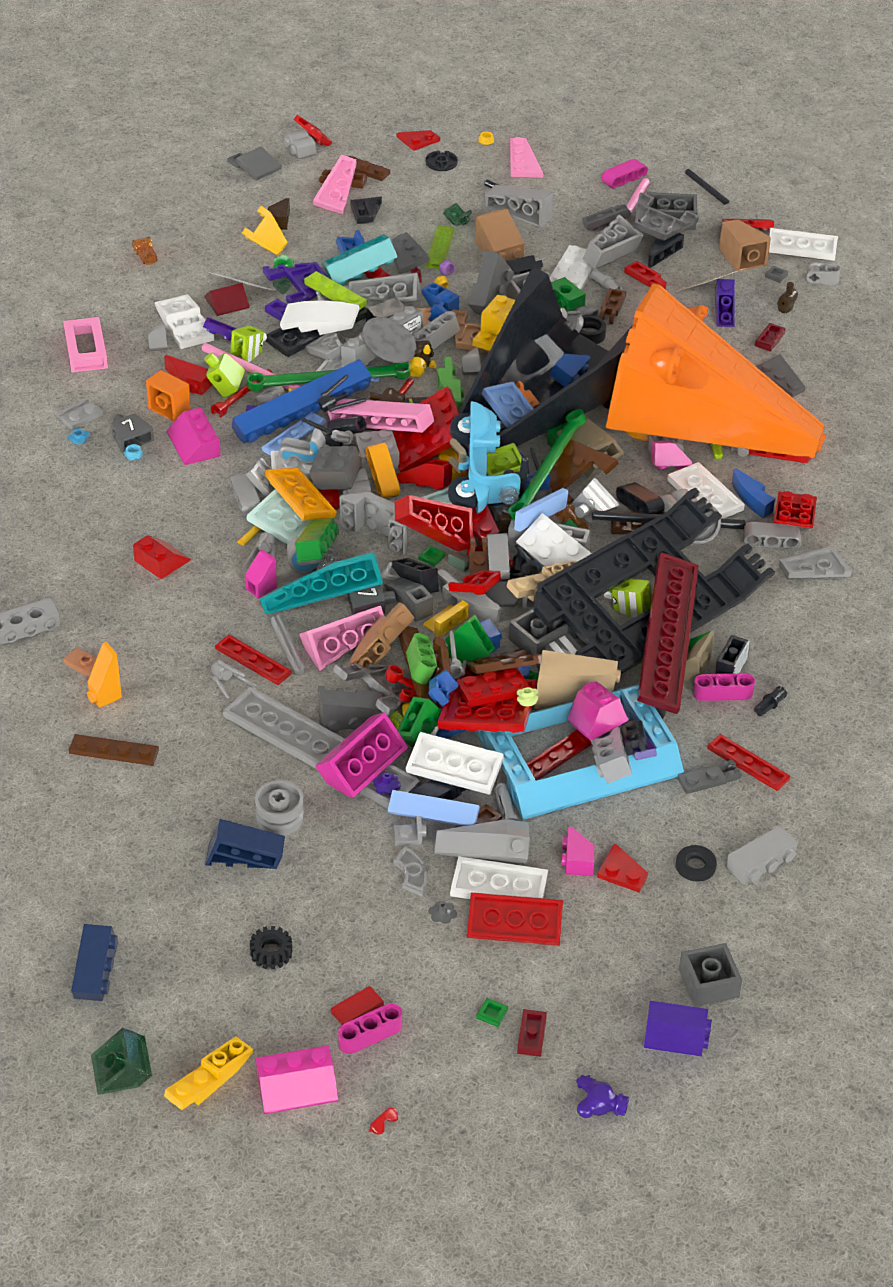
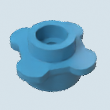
M76 428L67 437L74 444H83L86 442L87 437L90 436V433Z

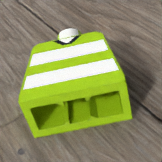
M252 326L233 330L230 354L236 357L241 355L242 359L247 362L252 361L262 353L263 341L267 339L265 332Z
M629 579L606 592L604 597L613 600L615 611L635 618L651 608L650 581Z

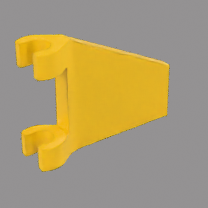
M260 206L257 212L264 219L254 233L245 228L242 234L250 241L279 255L288 242L272 213L263 206Z

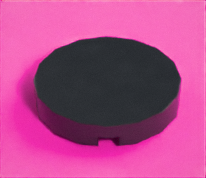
M439 150L433 151L426 156L425 160L426 166L435 171H449L458 164L457 156L449 151H445V153H440Z

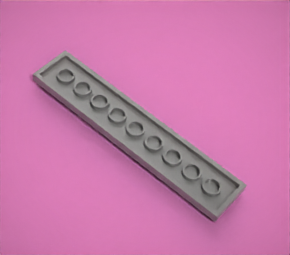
M249 687L223 710V717L316 768L315 765L345 740V738L252 687ZM392 764L380 773L388 772L398 776L401 787L396 791L412 793L420 786L419 779ZM373 780L359 792L388 809L391 795L378 793L373 785Z

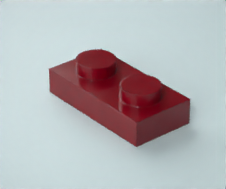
M523 1009L517 1054L541 1057L547 1012Z

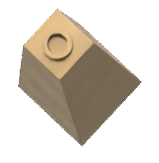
M543 650L537 684L538 694H536L539 699L534 705V709H542L574 701L577 692L583 689L584 685L589 682L597 681L609 691H614L615 682L619 683L621 670H617L618 661Z

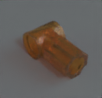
M150 237L132 240L133 250L136 251V255H139L143 264L151 265L157 261V255L153 250Z
M572 502L567 503L565 509L555 513L556 518L561 520L560 523L572 520L578 528L588 530V524L585 520L575 515V507Z

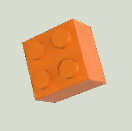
M162 370L146 380L148 409L173 422L182 412L191 410L188 383Z

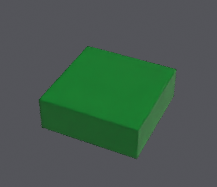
M429 545L418 555V560L435 567L446 556V552Z
M486 998L476 1015V1019L499 1027L508 1011V1006Z

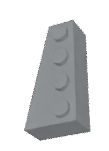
M495 185L485 194V207L495 211L507 208L511 217L542 228L552 219L553 191Z
M618 215L607 228L603 229L601 234H598L589 243L583 260L594 269L636 251L644 234L635 229L621 215Z

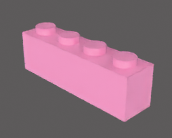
M380 605L299 633L306 653L319 671H321L326 665L336 661L343 654L355 648L373 624L384 614Z

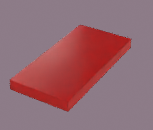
M471 892L467 938L560 946L563 900Z

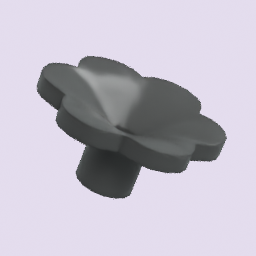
M438 901L428 910L434 922L441 921L444 924H448L451 922V919L457 916L452 903Z

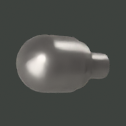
M581 306L575 310L581 316L598 314L597 307Z

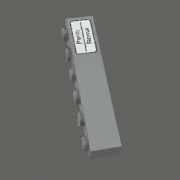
M412 306L405 307L404 310L393 314L389 318L402 324L411 334L413 330L417 332L423 328L422 310L415 309ZM363 332L341 345L342 366H346L359 359L365 365L378 357L366 345Z

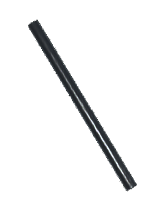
M592 510L591 518L592 520L648 523L663 514ZM721 518L720 528L744 529L746 522L741 519Z

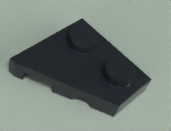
M382 196L350 200V206L357 224L374 222L382 205Z

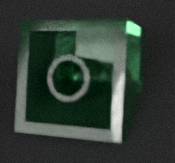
M123 1027L91 1054L98 1095L137 1088L152 1076L145 1036Z

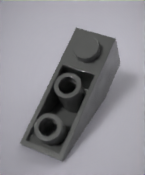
M402 577L384 584L387 591H394L396 601L406 606L414 616L415 622L433 615V596L423 585Z

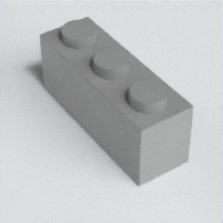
M778 826L728 854L726 868L743 885L750 881L756 882L767 871L773 872L781 863L792 861L796 855L798 842L781 826Z

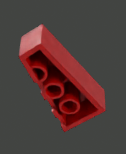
M411 495L394 501L395 521L455 551H463L470 548V537H473L472 508Z

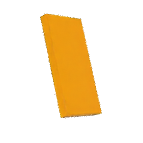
M298 467L267 469L264 476L302 521L335 518L336 510Z

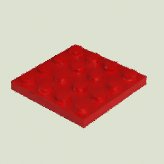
M448 386L418 403L430 404L434 422L423 432L392 430L399 451L398 468L400 472L423 464L451 447L450 440L453 438L450 433V425L453 418L459 415V411L452 391Z
M525 679L530 688L537 689V680ZM456 688L449 693V702L443 706L438 720V728L449 731L524 732L532 706H522L517 701V698L469 708L460 691Z

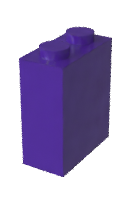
M650 1001L644 1048L702 1057L703 1048L708 1049L712 1020L707 1019L708 1009Z

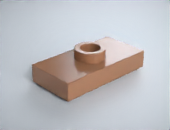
M76 648L63 659V662L67 666L90 677L97 658Z

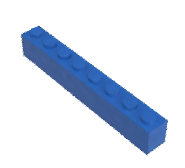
M359 359L234 417L232 429L243 444L246 442L252 443L260 436L269 435L280 427L284 428L295 420H301L311 412L316 413L320 411L321 408L317 399L322 397L321 393L327 391L346 374L349 377L329 395L332 394L336 398L348 393V396L345 397L348 398L353 393L368 388L372 375Z

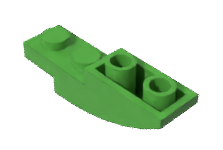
M444 357V368H438V388L442 390L448 386L451 389L459 411L465 398H461L464 397V386H460V379H456V365L452 364V357Z

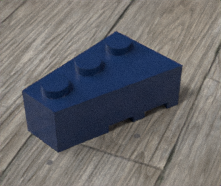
M219 819L208 845L205 866H212L213 862L226 863V867H233L234 863L247 864V868L277 869L283 856L285 836Z
M84 924L71 989L74 999L103 1001L104 995L108 994L110 987L108 979L110 972L113 970L114 957L118 945V935H115L112 926Z

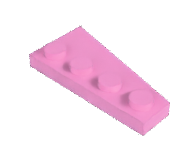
M344 155L340 156L315 196L313 205L337 213H344L356 168V159Z

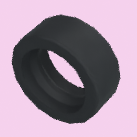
M594 315L582 316L583 326L581 329L593 328L598 331L586 332L580 330L579 334L596 344L603 342L606 337L605 321Z

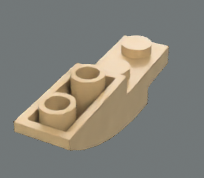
M577 561L544 566L542 573L508 580L506 587L517 599L528 597L533 602L535 599V588L538 583Z

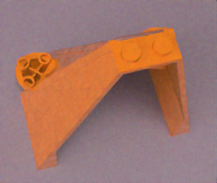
M653 283L635 312L634 323L626 339V343L630 345H626L624 353L620 357L606 428L814 458L816 452H820L824 444L826 434L823 431L825 425L703 322L709 307L699 305V307L686 308L662 286Z

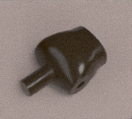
M792 282L787 283L786 292L778 299V311L781 313H789L793 309L798 297V292L793 289L794 283Z
M389 387L382 394L370 392L369 400L404 403L405 394H401Z

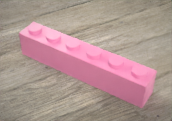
M341 399L336 402V405L354 401L356 399ZM366 400L365 402L339 408L332 412L328 410L330 421L338 418L363 416L367 423L366 428L423 432L434 422L430 404Z

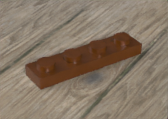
M79 734L74 735L69 747V754L154 766L159 752V746Z

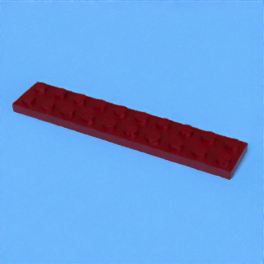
M661 552L657 561L637 701L678 714L681 707L699 565Z

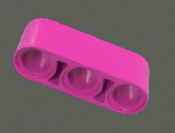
M631 159L605 170L601 179L605 184L614 189L617 186L620 187L627 184L629 181H635L640 179L639 177L646 176L648 168L637 159Z
M747 673L701 674L695 678L693 696L700 701L748 700L753 696L755 678Z
M386 1004L340 1026L338 1029L339 1049L343 1053L352 1054L398 1033L402 1029L401 1007L397 1004Z

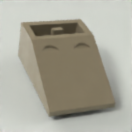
M587 418V421L582 426L576 429L571 437V440L609 455L618 462L624 455L616 440L589 418ZM562 430L557 432L558 436L561 434ZM593 464L584 474L587 478H590L602 471L596 464Z

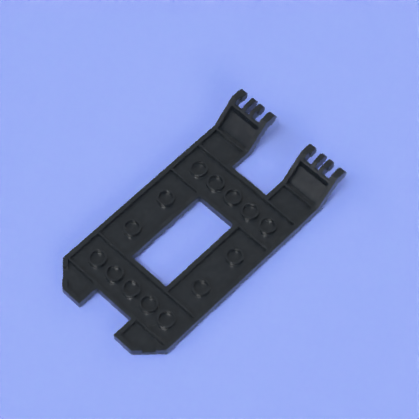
M696 487L689 490L663 515L537 584L534 599L535 614L546 626L561 618L586 644L585 647L576 651L575 655L618 661L617 670H621V674L643 662L650 609L620 626L596 598L647 569L655 576L657 561L661 552L691 562L681 550L696 541L712 524L722 517L718 511H715L709 517L705 515V513L713 508L711 503L706 504L708 500L705 497H702L696 503L692 501V499H695L700 494ZM749 543L742 546L719 569L709 575L704 576L698 570L690 633L745 601L759 586L775 574L771 567L760 574L758 569L763 568L766 561L764 559L759 560L761 556L758 553H755L748 560L744 557V555L752 551Z

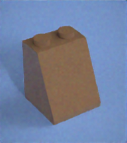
M507 208L476 216L475 244L481 251L498 252L505 261L524 256L525 243Z
M738 219L722 222L719 250L735 271L767 266L771 238Z

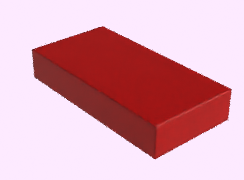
M368 986L333 1006L331 1013L343 1025L384 1006V1001L371 986Z

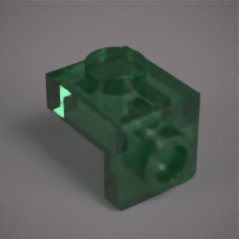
M455 203L445 209L443 214L457 227L461 224L464 226L470 221L469 217L472 211L464 212Z

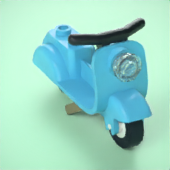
M471 401L470 413L459 414L451 421L450 433L453 439L450 440V445L459 454V462L455 457H450L449 463L458 473L468 469V477L464 476L454 479L449 485L448 497L453 505L467 508L475 507L478 514L483 511L487 504L501 502L513 504L518 500L519 495L522 496L526 490L529 458L527 456L522 457L520 472L508 469L504 471V475L486 476L487 452L495 453L496 447H500V435H496V432H500V421H497V415L491 410ZM460 444L469 445V457Z

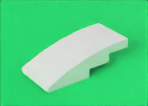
M188 294L155 302L162 321L180 349L214 341V334L207 332L203 328L205 318L200 314V307Z
M337 301L290 303L286 307L280 326L282 330L299 327L301 332L317 329L320 335L352 329L360 307L357 304Z

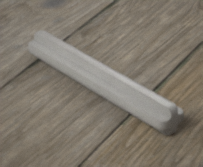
M280 615L273 616L271 624L294 674L300 675L305 673V666Z

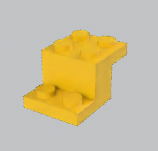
M497 295L481 313V331L474 337L472 346L490 351L515 302L514 299Z

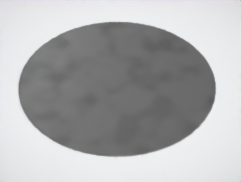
M385 317L372 318L365 323L363 327L364 341L368 348L378 357L393 363H404L414 357L416 350L415 340L408 329L402 324Z

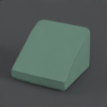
M461 552L450 553L448 555V564L465 572L469 568V556Z

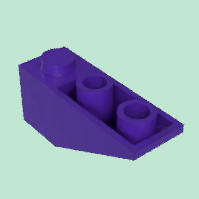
M717 279L715 286L717 327H735V279Z

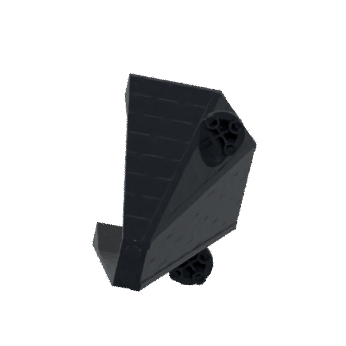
M535 266L530 270L459 410V414L470 413L471 401L496 414L481 394L483 389L509 382H514L516 385L518 381H521L524 385V390H530L540 404L509 427L496 432V435H500V447L515 443L517 447L548 432V430L566 423V416L574 410L581 409L585 414L601 404L605 408L610 409L620 357L624 353L626 345H630L626 343V339L632 326L610 351L579 334L576 329L571 330L565 323L567 320L562 315L548 274ZM564 354L590 356L591 358L587 363L589 367L584 374L580 373V377L566 387L549 375L555 363ZM460 444L469 457V445Z

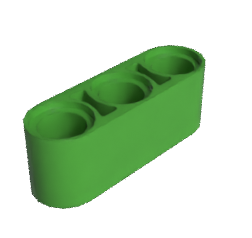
M415 633L406 650L412 679L417 683L425 685L429 683L437 667L431 639L422 633Z

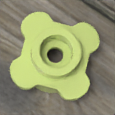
M529 687L518 690L517 695L519 697H517V701L522 706L535 705L539 699L536 695L538 690Z

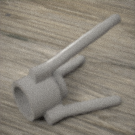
M264 532L260 535L258 543H256L242 566L243 568L248 565L258 550L271 551V555L276 559L277 546L274 545L275 538L272 534Z
M450 631L452 658L449 659L450 669L453 678L458 679L461 676H465L467 661L464 660L461 664L457 659L454 633Z
M221 659L214 662L211 667V672L214 674L212 680L217 683L227 699L230 696L221 680L227 681L232 675L253 687H257V684L244 677V672L228 665Z

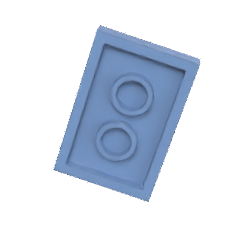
M514 382L487 387L481 393L506 427H509L533 410V407Z

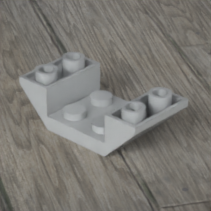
M371 492L340 496V526L345 530H350L354 526V532H357L364 525H367L369 528L379 530L388 536V548L393 552L397 553L403 548V554L407 553V526L395 521V504Z

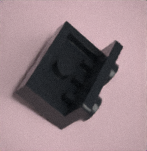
M534 255L506 261L514 272L513 276L530 272L534 266L538 269L543 267L542 260L536 261Z

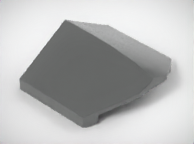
M499 580L488 590V598L500 607H515L519 598L517 599L506 587L508 580Z

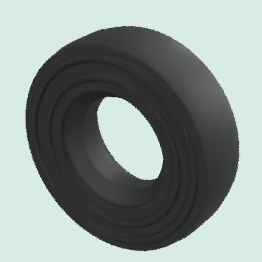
M690 845L679 851L675 864L678 873L683 878L700 882L714 875L717 861L714 853L708 848L700 845ZM697 858L702 860L705 866L699 869L692 868L687 862L690 859Z

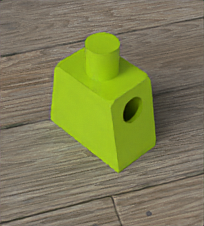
M212 352L204 358V361L210 366L206 374L207 378L222 397H228L238 391L245 369L226 353L218 357Z

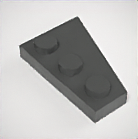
M407 232L392 239L400 274L430 261L429 255Z
M781 354L756 366L792 398L805 391L804 384Z

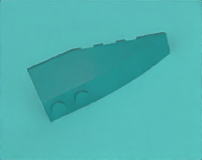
M371 552L334 562L277 588L260 598L265 614L277 613L383 584L376 554Z

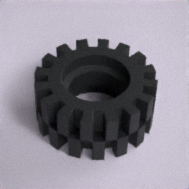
M266 926L263 927V932L258 929L256 935L253 934L251 936L250 956H252L253 962L256 961L257 966L260 967L263 964V969L271 966L272 970L275 969V965H278L279 968L283 967V962L287 964L289 958L291 959L293 952L292 938L287 931L283 932V928L279 927L278 930H275V926H271V930H268ZM267 944H277L280 947L273 952L262 949Z

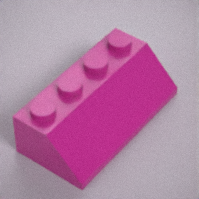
M383 712L369 717L317 763L315 767L328 785L346 796L354 798L400 756L408 746L386 713Z

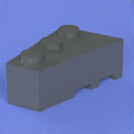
M318 686L321 725L334 733L344 729H357L369 717L383 713L375 706L377 698L383 697L382 693L366 690L346 692L344 688L326 690L324 686Z

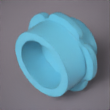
M137 444L128 445L124 452V456L128 460L140 459L143 456V451Z

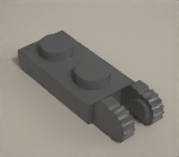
M625 204L618 205L586 216L582 221L587 230H595L599 226L610 224L618 215L628 219L631 212Z
M726 760L720 765L717 764L678 774V780L686 794L738 780L741 778L742 773L739 769L735 770L736 764L733 760Z

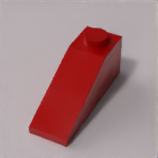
M169 355L164 356L165 370L172 376L188 383L190 393L203 395L213 385L207 378V368Z

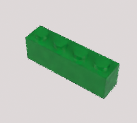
M334 518L316 519L309 522L295 542L298 562L321 560L337 535H339V527L337 523L335 524Z

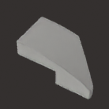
M164 324L159 325L148 334L149 351L168 350Z
M478 348L472 349L462 357L463 375L479 373L481 365Z

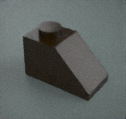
M285 198L268 207V211L272 213L281 230H287L290 198Z

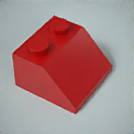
M149 535L133 544L134 561L160 579H163L191 561L189 557L166 541Z

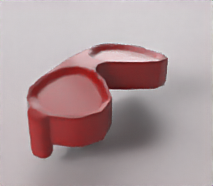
M387 1108L370 1124L368 1131L377 1135L383 1134L385 1120L391 1122L398 1120L396 1108Z

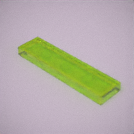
M437 226L429 253L430 261L426 263L427 268L439 269L440 264L446 260L454 234V227Z

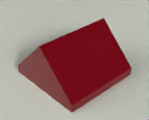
M243 283L211 290L204 296L216 316L250 308Z

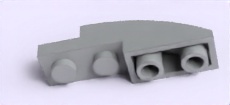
M441 569L438 571L439 588L443 591V600L455 606L464 600L469 604L468 615H476L477 618L482 620L490 619L491 622L495 623L500 622L501 607L497 603H494L486 594L475 595L471 592L449 591L448 583L459 582L445 570Z

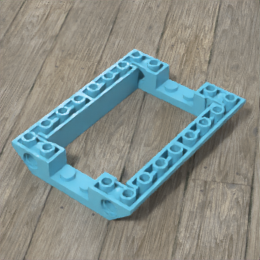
M631 685L610 692L620 699L628 720H642L645 735L655 746L657 756L635 760L633 755H630L629 761L632 775L607 784L605 777L600 778L596 765L536 781L511 737L568 722L567 718L574 701L530 712L524 732L475 731L484 749L504 754L501 768L507 777L506 784L509 795L522 820L676 778L678 774L684 773L677 742L656 708L637 701L639 685Z

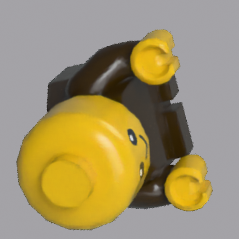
M429 340L415 341V355L409 361L411 376L421 377L426 367L436 368L435 361H430V358L434 356V352Z

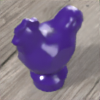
M581 1075L576 1080L578 1083L577 1087L582 1088L587 1093V1097L578 1104L577 1113L579 1116L590 1118L592 1115L601 1116L610 1111H613L616 1116H625L629 1103L628 1096H624L623 1093L619 1095L614 1094L610 1084L596 1081L590 1075Z

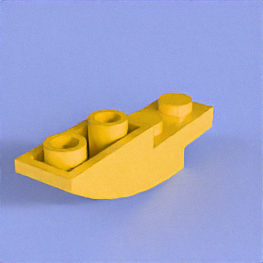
M235 1036L202 1058L200 1067L165 1089L164 1097L181 1110L194 1102L200 1105L244 1065L254 1049Z

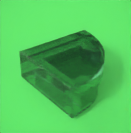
M288 277L275 281L273 282V287L281 294H285L290 289V280Z

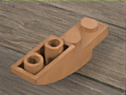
M399 602L386 617L381 616L373 624L357 646L350 664H359L362 668H368L369 664L376 665L391 649L389 645L414 620V616L403 603Z

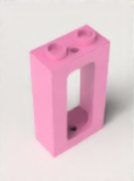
M99 317L63 321L71 372L108 368ZM93 333L96 351L78 353L75 335Z

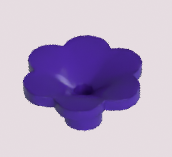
M388 772L380 774L378 778L373 780V785L378 793L391 795L392 790H398L401 787L398 776Z

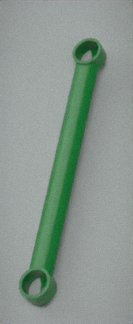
M408 362L366 368L372 375L371 378L394 376L397 379H406L410 376L411 366ZM397 369H406V371H398ZM335 370L265 376L262 373L254 372L247 376V387L252 391H261L268 386L305 384ZM255 380L261 381L260 383H252Z
M574 410L566 416V426L521 498L509 507L508 512L512 520L515 521L516 511L531 504L576 429L587 421L583 410Z

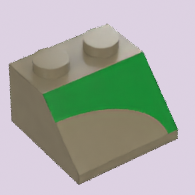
M714 631L706 632L689 640L684 676L685 683L694 686L696 676L704 674L711 662Z

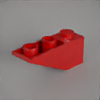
M433 459L399 472L396 476L399 483L402 484L415 483L418 487L431 486L435 490H443L452 482V465L449 461Z

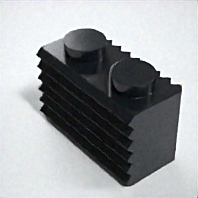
M731 635L720 656H718L715 674L739 673L748 658L750 641Z

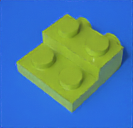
M515 443L497 448L495 453L487 452L486 476L504 475V471L508 469L520 472L522 457Z

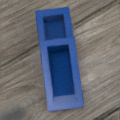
M735 468L732 478L735 491L753 512L764 519L774 511L775 498L765 492V485Z

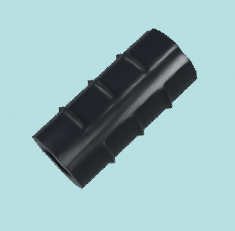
M363 416L332 419L327 425V428L332 431H351L354 434L362 433L367 427Z

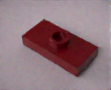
M769 323L756 339L755 346L771 352L785 334L786 328Z

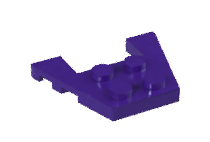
M317 262L295 264V267H285V265H278V268L269 269V266L263 267V273L269 281L286 276L298 290L297 293L286 296L288 304L310 301L317 296V291L305 285L304 278L316 271L328 277Z

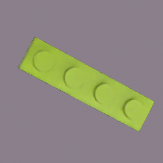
M317 271L304 278L305 285L315 291H319L322 295L333 301L357 304L360 309L367 305V299Z

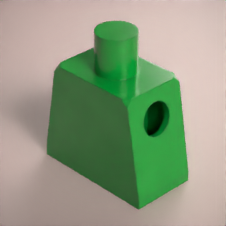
M473 615L453 631L456 657L461 663L464 660L468 662L486 657L495 649L476 615ZM449 635L445 642L448 645L446 647L448 648L449 658H452Z

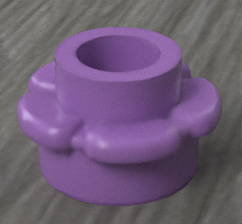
M444 260L439 267L441 275L449 276L454 273V263L450 260Z

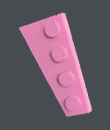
M521 137L510 138L511 177L543 178L541 167L527 139Z

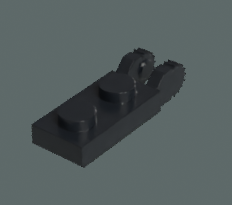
M632 720L621 726L623 743L628 756L633 755V749L639 748L641 752L646 751L647 741L642 720Z

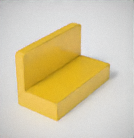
M462 600L455 606L449 605L424 622L423 626L441 637L468 618L469 604Z

